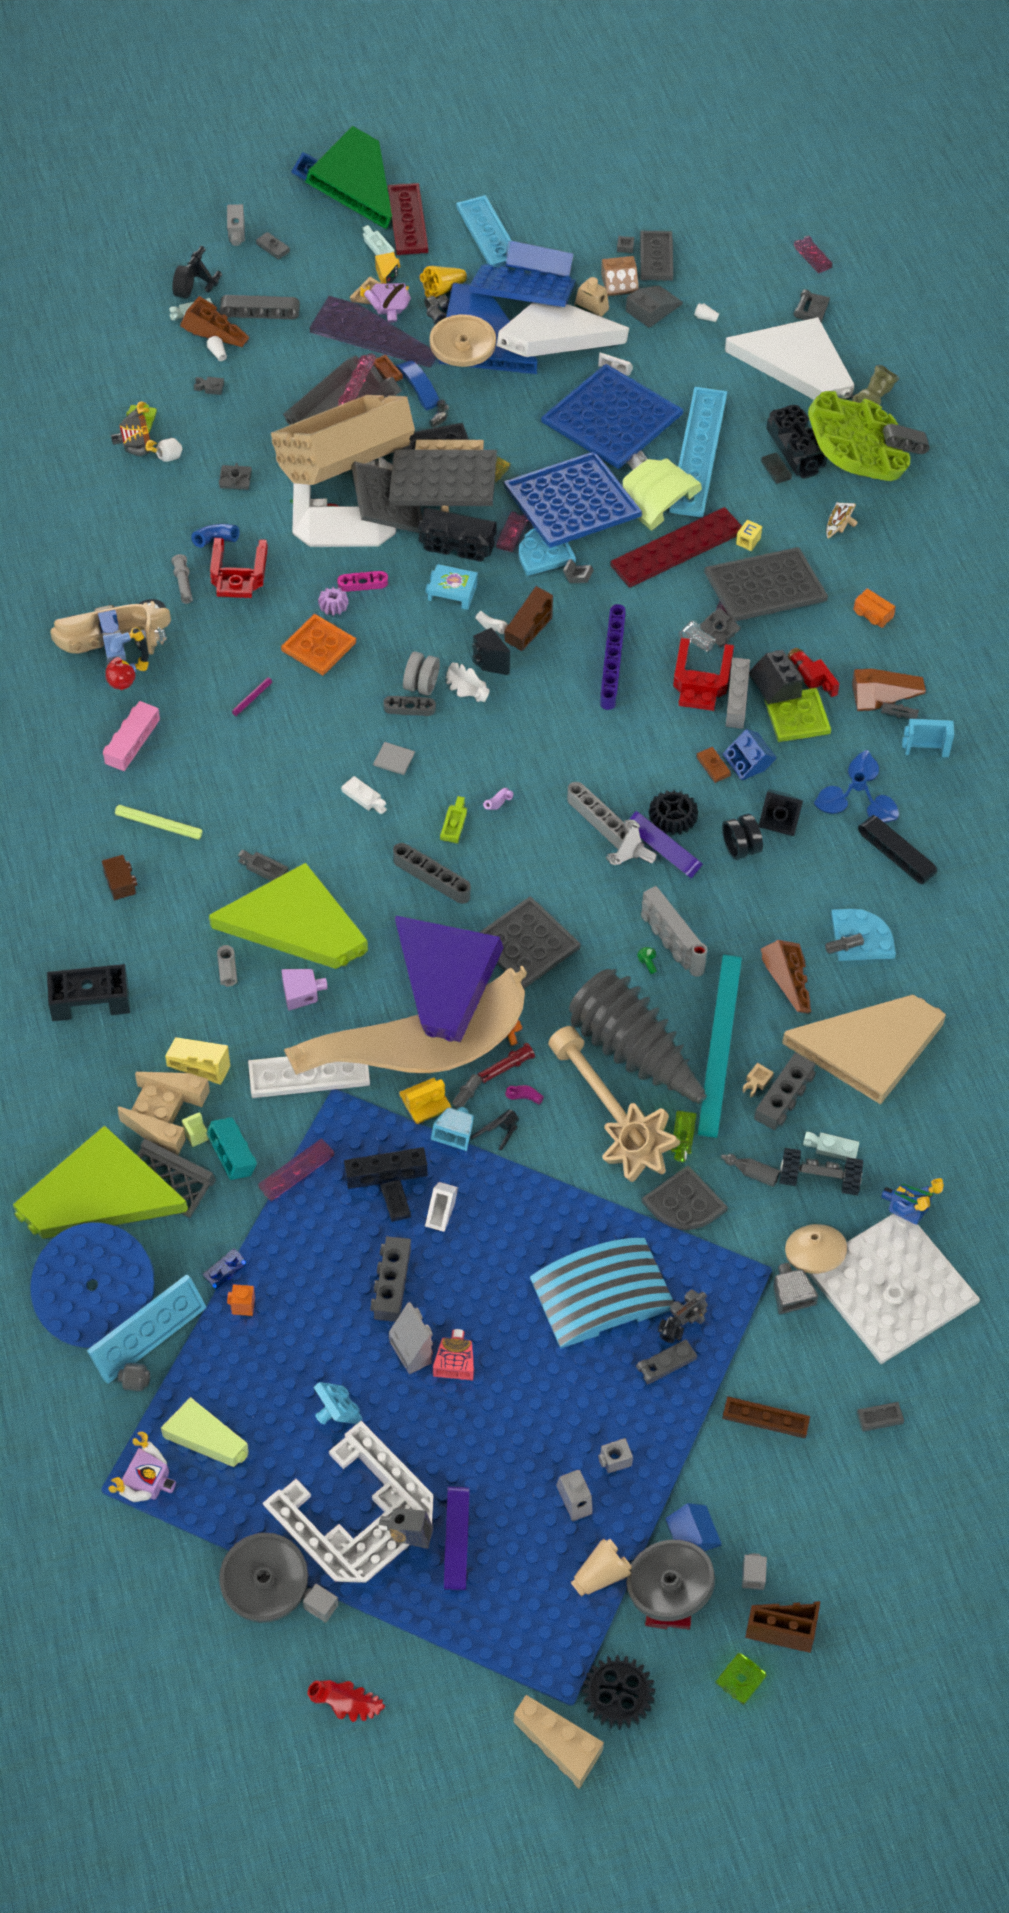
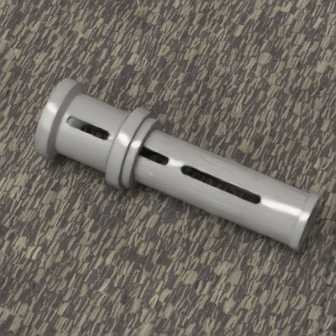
M178 554L171 561L175 567L174 575L178 579L181 601L184 604L191 603L190 601H193L188 580L190 571L186 565L187 557Z

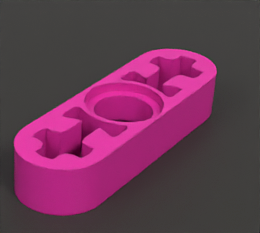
M384 571L343 574L337 579L338 588L345 592L385 588L388 585V575ZM361 579L367 580V582L364 584L359 583L358 581Z

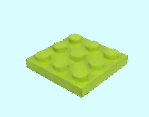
M817 688L802 690V697L773 704H767L765 701L778 742L831 734V727Z

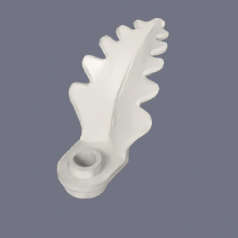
M451 663L446 673V679H448L446 683H452L450 690L458 689L457 695L459 697L474 696L477 702H485L489 694L486 683L479 680L472 668L466 671L463 664L459 668L458 663Z

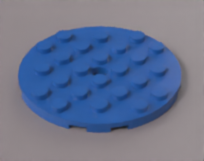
M84 1223L66 1229L45 1246L33 1268L30 1290L32 1304L38 1319L59 1340L76 1347L91 1348L153 1300L155 1274L151 1259L136 1238L116 1226L105 1223ZM91 1280H97L98 1287L94 1291L88 1289L87 1283Z

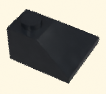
M769 789L766 794L759 828L795 836L803 800L787 793Z

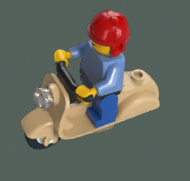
M147 599L139 604L119 607L108 605L96 608L95 612L58 619L54 622L55 627L50 630L55 645L68 653H84L92 649L101 648L104 645L108 661L105 672L107 683L112 688L121 691L133 684L136 669L140 671L147 670L149 654H154L155 646L157 644L164 645V641L167 639L165 630L162 629L169 625L171 617L169 609L166 608L163 602L156 599ZM132 638L137 641V647L141 650L142 654L138 659V664H128L126 662L123 643L131 641Z

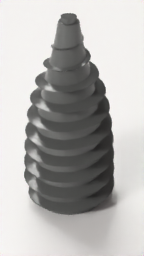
M616 969L602 970L587 981L570 1003L569 1011L572 1013L571 1025L576 1028L582 1027L581 1033L584 1037L592 1036V1044L594 1046L603 1045L602 1051L604 1055L614 1054V1062L616 1064L627 1062V1072L639 1070V1079L645 1080L653 1077V1085L665 1084L668 1090H675L694 1103H702L707 1095L694 1076L695 1073H692L687 1064L689 1059L684 1060L680 1053L684 1044L675 1046L673 1039L676 1036V1031L667 1034L665 1028L668 1024V1019L658 1022L656 1017L659 1013V1008L652 1010L647 1008L650 997L639 999L638 995L641 988L636 986L629 989L631 977L626 976L620 979L616 975Z

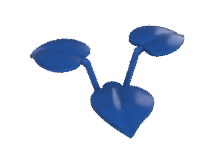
M868 750L857 755L850 763L848 774L852 779V783L849 784L845 794L837 786H828L819 793L814 801V805L819 810L830 814H837L847 808L848 801L845 797L849 795L852 789L856 791L865 790L869 801L872 803L867 808L868 817L875 815L884 823L897 820L899 817L898 807L890 797L879 795L875 801L871 797L867 781H872L878 776L879 766Z

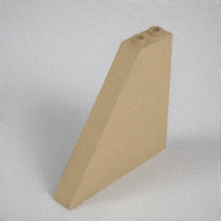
M910 995L787 1030L784 1033L782 1044L816 1063L822 1069L877 1103L882 1104L943 1026L946 1014L939 1008L926 1003L924 999Z

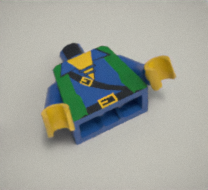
M941 1178L931 1181L932 1187L926 1186L921 1189L906 1184H901L896 1191L885 1187L881 1198L891 1202L889 1206L891 1213L917 1225L928 1212L933 1197L932 1193L938 1194L942 1192L944 1187L943 1180Z

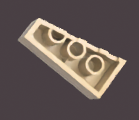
M526 1695L514 1713V1723L580 1789L601 1755L604 1742Z

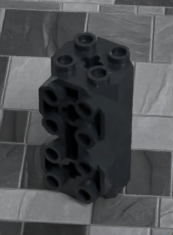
M789 405L773 410L767 419L766 429L797 476L800 475L803 479L817 475L819 473L818 469L826 466L827 457L817 443L813 428L808 427L809 418L804 410L800 409L798 405Z
M432 508L424 509V519L419 522V530L421 531L419 542L424 545L426 551L448 555L455 549L460 558L482 562L485 557L491 556L495 544L494 535L496 536L497 521Z

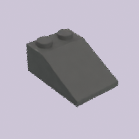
M661 286L641 288L627 297L626 312L650 328L681 306L683 301Z

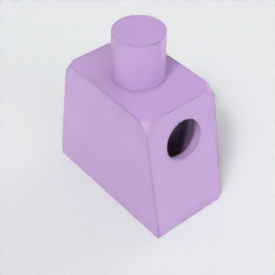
M312 969L281 970L288 1011L316 1003L318 1001L317 991L328 989L326 978L315 980Z

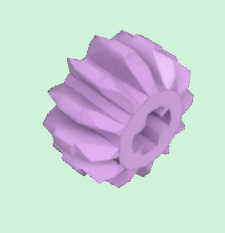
M334 586L332 589L326 588L325 591H321L318 599L321 611H325L326 615L331 613L333 617L336 613L341 615L342 611H346L348 606L346 592L342 591L341 588L335 589Z

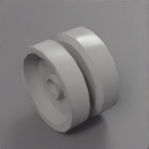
M412 652L404 673V690L414 692L418 688L420 694L429 696L437 681L440 659L431 655L425 659L423 653Z

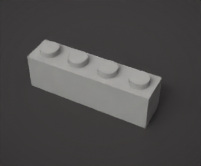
M732 658L725 727L744 728L750 659Z

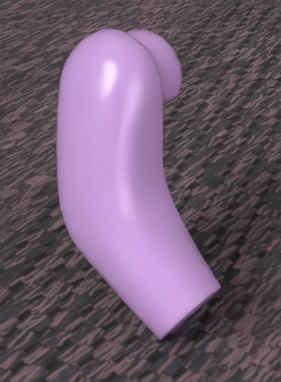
M503 788L493 798L484 801L483 806L488 810H497L506 799L508 801L511 800L514 794L512 791H509V788Z

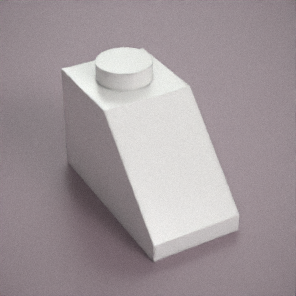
M441 1182L434 1187L426 1219V1227L445 1232L454 1208L458 1187Z

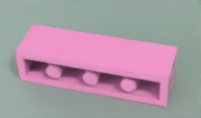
M139 701L131 709L128 718L122 722L119 731L113 735L112 741L103 750L105 764L122 771L126 770L159 722V708Z

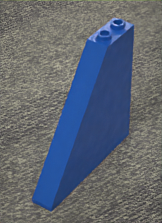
M453 283L446 318L454 315L476 316L488 322L496 334V347L493 354L484 362L468 367L537 374L538 360L535 356L524 357L497 346L499 331L510 320L493 296L470 293V285ZM439 360V364H446Z

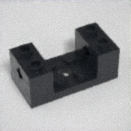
M125 964L47 972L48 1005L52 1021L72 1019V1006L109 1003L111 1015L130 1013L129 987ZM85 984H92V987L89 989L82 988Z

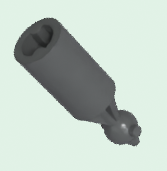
M734 1154L721 1155V1158L725 1160L727 1165H735L745 1176L772 1187L776 1185L780 1170L751 1158L737 1159Z

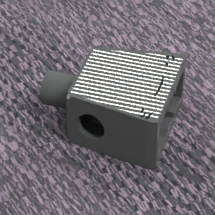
M789 1263L778 1266L780 1274L775 1276L773 1286L779 1315L815 1306L818 1294L804 1270L792 1271Z

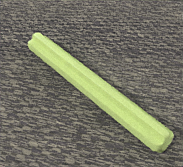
M118 805L115 809V814L120 817L197 840L202 837L203 831L199 828L122 805Z

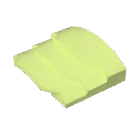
M648 459L623 479V488L642 511V517L637 519L651 531L664 521L663 512L681 497L685 496L690 500L702 490L699 481L692 475L685 473L668 459L661 461Z

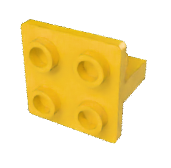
M431 1078L399 1093L416 1124L436 1117L447 1108H451L445 1096V1084L442 1079L436 1081L435 1078Z

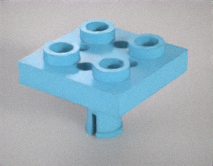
M319 1382L314 1387L325 1405L316 1414V1418L321 1424L325 1425L332 1417L337 1422L358 1424L363 1419L359 1413L358 1406L351 1401L348 1396L349 1392L344 1386Z

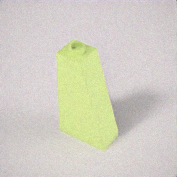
M191 1397L161 1427L162 1435L165 1439L232 1467L242 1463L248 1456L247 1443Z

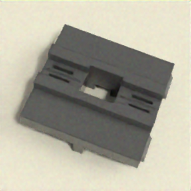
M235 463V466L222 465L219 479L220 488L249 490L252 468L238 466V463Z
M721 608L711 613L699 626L719 647L727 643L741 629L739 625L732 622L731 616H728ZM721 625L723 628L719 630L716 626Z

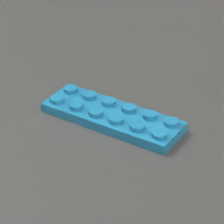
M486 195L457 202L456 208L487 263L493 265V267L506 266L508 241L512 240Z
M186 1274L87 1350L101 1377L107 1384L118 1377L119 1370L124 1369L127 1363H136L207 1308L191 1277Z

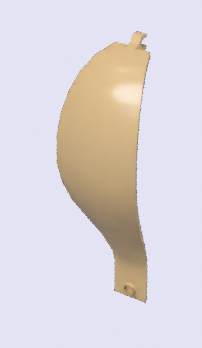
M520 966V971L517 973L512 968H509L500 977L486 985L461 1042H449L443 1038H432L425 1035L419 1015L388 1023L323 1035L286 1048L284 1052L296 1075L332 1062L360 1063L408 1073H434L451 1070L472 1062L489 1052L505 1039L514 1028L523 1010L525 991L521 981L526 977L527 972L523 966Z

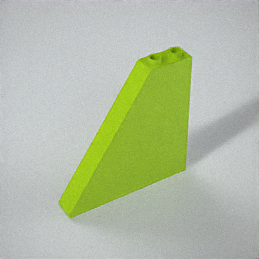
M306 863L209 915L212 929L334 969L347 965L351 960L363 956L368 951L367 939Z
M105 1125L13 1204L16 1211L14 1213L15 1217L21 1223L25 1221L28 1224V1229L34 1235L38 1234L42 1239L55 1237L68 1228L84 1223H105L114 1226L184 1213L188 1210L186 1200Z

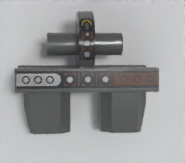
M691 1289L685 1295L687 1303L683 1306L679 1301H675L670 1306V1312L682 1322V1326L688 1321L691 1324L695 1321L702 1324L705 1321L704 1314L707 1312L706 1308L708 1307L705 1299L707 1295L703 1291L697 1293Z

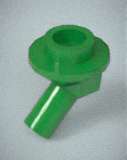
M643 947L638 951L637 957L642 964L645 963L650 974L657 972L652 961L656 957V951L650 947Z

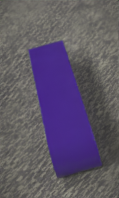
M635 811L629 818V820H635L639 824L640 828L638 829L641 839L691 879L702 867L703 863L638 811Z
M448 1487L444 1590H466L470 1487Z

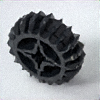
M674 789L672 792L666 790L665 794L660 792L658 796H654L648 811L650 822H653L661 831L664 830L665 834L670 832L672 835L675 833L681 835L682 831L687 833L689 828L693 829L699 814L694 798H689V794H683L682 790L678 793Z

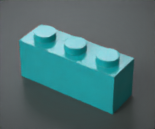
M233 1117L211 1121L206 1134L229 1179L235 1180L252 1176L257 1165L256 1158L249 1150L248 1143L244 1140L240 1128L235 1123Z

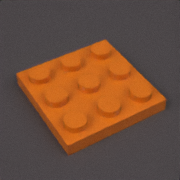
M313 614L281 646V651L323 676L356 644V638L318 615Z

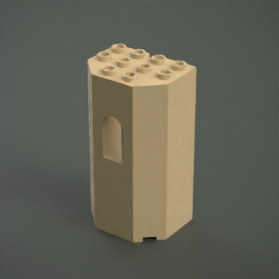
M365 395L271 432L276 452V460L289 479L295 484L315 485L351 470L354 461L365 464L390 454L395 449L409 446V438L414 434L415 428L407 397L388 396L384 398L381 395Z

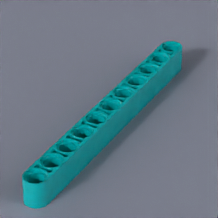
M723 954L704 1085L707 1097L701 1106L698 1136L718 1137L742 957Z

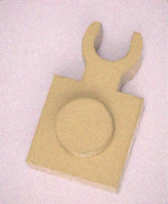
M757 1063L747 1075L746 1081L748 1082L743 1086V1093L746 1089H751L750 1097H753L756 1094L757 1088L763 1090L773 1078L774 1072Z

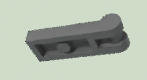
M685 1339L647 1360L640 1361L636 1368L639 1372L643 1373L646 1383L650 1384L697 1359V1355ZM654 1367L656 1371H651L650 1368Z

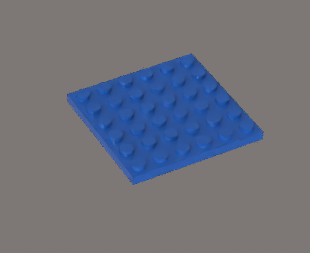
M605 364L542 416L541 422L589 452L595 451L601 459L620 469L634 454L641 451L683 414V409Z
M595 451L504 481V488L549 548L642 517L641 509Z

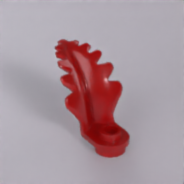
M331 1680L314 1681L309 1686L307 1692L312 1702L316 1704L327 1703L332 1707L338 1719H344L346 1714H348L352 1722L356 1721L358 1714L362 1721H366L367 1715L372 1719L374 1714L379 1715L380 1711L385 1708V1704L382 1703L383 1700H379L378 1696L373 1697L374 1694L372 1692L364 1695L365 1689L363 1687L353 1690L354 1684L351 1681L338 1684Z

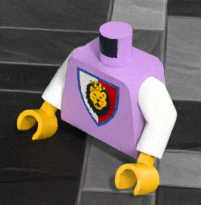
M138 1432V1435L142 1438L141 1442L136 1438L132 1440L134 1445H141L142 1449L138 1448L123 1479L119 1477L113 1478L111 1481L116 1483L117 1488L112 1485L108 1488L111 1493L119 1491L121 1496L132 1502L156 1499L161 1490L172 1493L176 1485V1481L167 1478L169 1471L166 1460L150 1441L147 1442L148 1436L144 1432Z

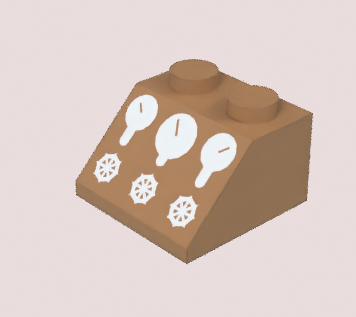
M634 256L602 259L601 275L604 287L607 289V296L632 294L639 289Z

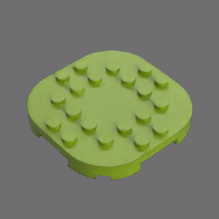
M835 391L821 392L811 403L808 409V416L817 443L824 455L839 468L853 474L885 481L899 479L910 465V454L901 449L889 447L885 442L883 428L888 424L898 425L894 417L882 410L880 405L868 399H863L861 403L838 398Z

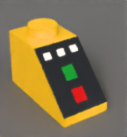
M394 252L375 255V268L382 284H391L398 276L400 262L395 257Z

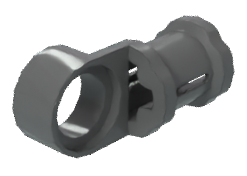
M434 296L424 300L427 308L426 314L434 320L435 325L446 318V314L440 311L438 301Z

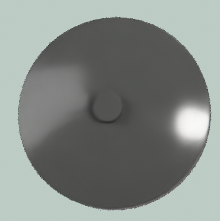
M274 1533L253 1534L237 1542L226 1554L220 1568V1588L228 1606L240 1617L259 1623L273 1622L290 1614L302 1601L308 1585L306 1561L298 1547L289 1539Z
M665 1540L647 1547L634 1559L631 1564L632 1569L629 1570L631 1575L627 1577L628 1592L635 1607L644 1615L660 1621H676L695 1614L708 1602L715 1586V1572L708 1555L697 1545L684 1540Z

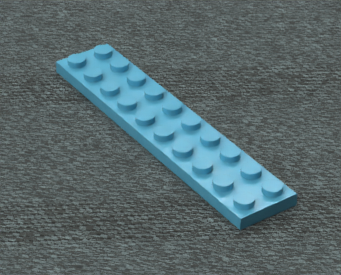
M694 387L678 467L699 481L702 490L690 500L685 496L681 497L670 506L669 513L701 518L704 516L727 391Z

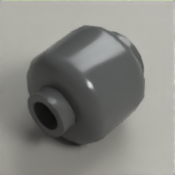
M127 1363L124 1369L119 1370L118 1382H122V1387L125 1390L141 1392L145 1387L149 1386L150 1370H147L144 1364Z

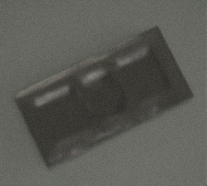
M777 452L761 457L762 464L776 484L792 479V474Z

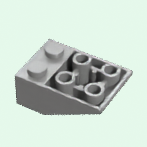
M411 1302L407 1303L389 1331V1342L409 1375L431 1364V1355L433 1354L431 1349L433 1345L431 1336H433L432 1331L427 1324H423L419 1309L417 1307L414 1308Z

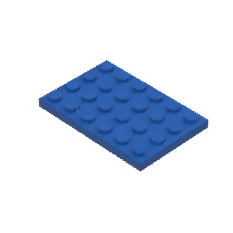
M491 264L481 265L471 282L469 292L565 307L575 288L576 280L569 276L556 277L554 274L543 275L537 271L530 273L525 272L523 269L511 270L504 266L498 268L493 267Z

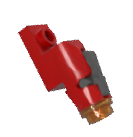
M794 648L788 653L787 657L806 686L812 689L822 685L824 691L828 692L831 697L838 695L839 682L822 659L813 662L799 648Z

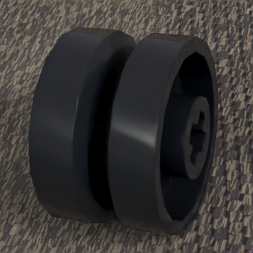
M747 813L739 816L737 820L732 818L722 823L724 842L733 859L739 860L745 858L747 854L754 855L763 850L762 834L758 823L751 814Z

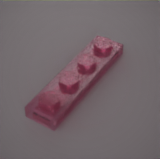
M373 353L362 355L359 358L358 365L352 372V377L346 384L345 391L339 398L337 406L356 399L376 359Z

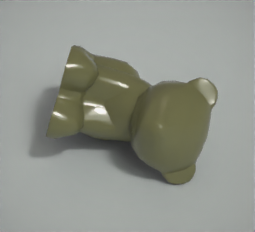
M876 365L875 373L870 378L868 388L862 389L858 394L854 395L852 401L861 403L863 399H868L880 405L881 397L892 390L894 384L899 380V376L883 365Z

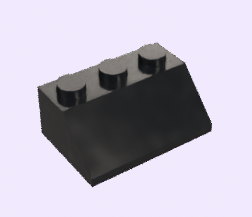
M783 650L766 653L749 671L751 679L767 704L802 697V678Z

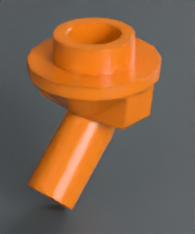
M519 1020L507 1035L511 1046L518 1044L514 1032L521 1031L523 1028Z

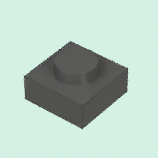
M618 236L617 252L633 253L634 237Z

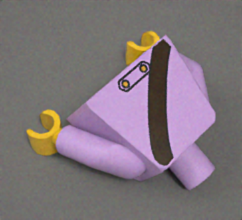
M405 283L375 284L371 290L369 285L366 286V289L360 287V295L369 300L378 314H387V321L389 323L397 322V314H400L407 307L411 299L408 292L409 286L405 288Z

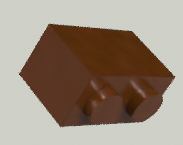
M124 855L102 860L103 872L113 899L118 900L135 895V886H138L135 875L131 876L130 874L132 872L131 864L125 860Z

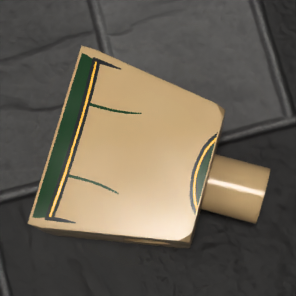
M589 278L579 287L574 306L602 317L609 310L607 289L598 284L597 278Z

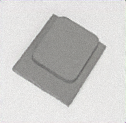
M384 742L373 766L404 775L415 755V751Z

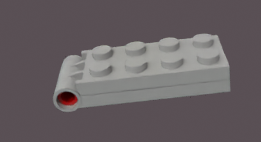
M657 886L643 892L641 912L643 920L648 922L654 934L662 939L664 947L666 949L669 948L676 962H680L685 970L689 969L693 976H702L705 972L707 957L706 945L700 942Z

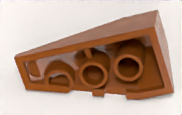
M199 296L187 309L180 325L186 331L206 338L218 336L222 339V342L243 347L249 340V336L237 325L228 322V317L225 314L221 315L216 311L217 307L202 297Z
M877 669L854 670L852 687L857 711L877 710L883 706V702L895 704L898 700H907L926 692L923 677Z
M777 940L761 948L763 963L796 1011L810 1013L809 992L805 988V983L808 981L807 976L803 975V968L806 965L800 944Z

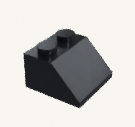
M491 627L474 635L472 644V660L474 664L478 665L482 671L503 675L510 674V650Z

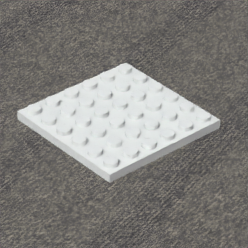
M895 1214L890 1215L846 1242L847 1254L838 1267L825 1273H808L880 1364L896 1356L980 1301V1298L920 1226ZM893 1284L899 1285L905 1293L904 1300L898 1305L886 1302L884 1299L886 1287Z

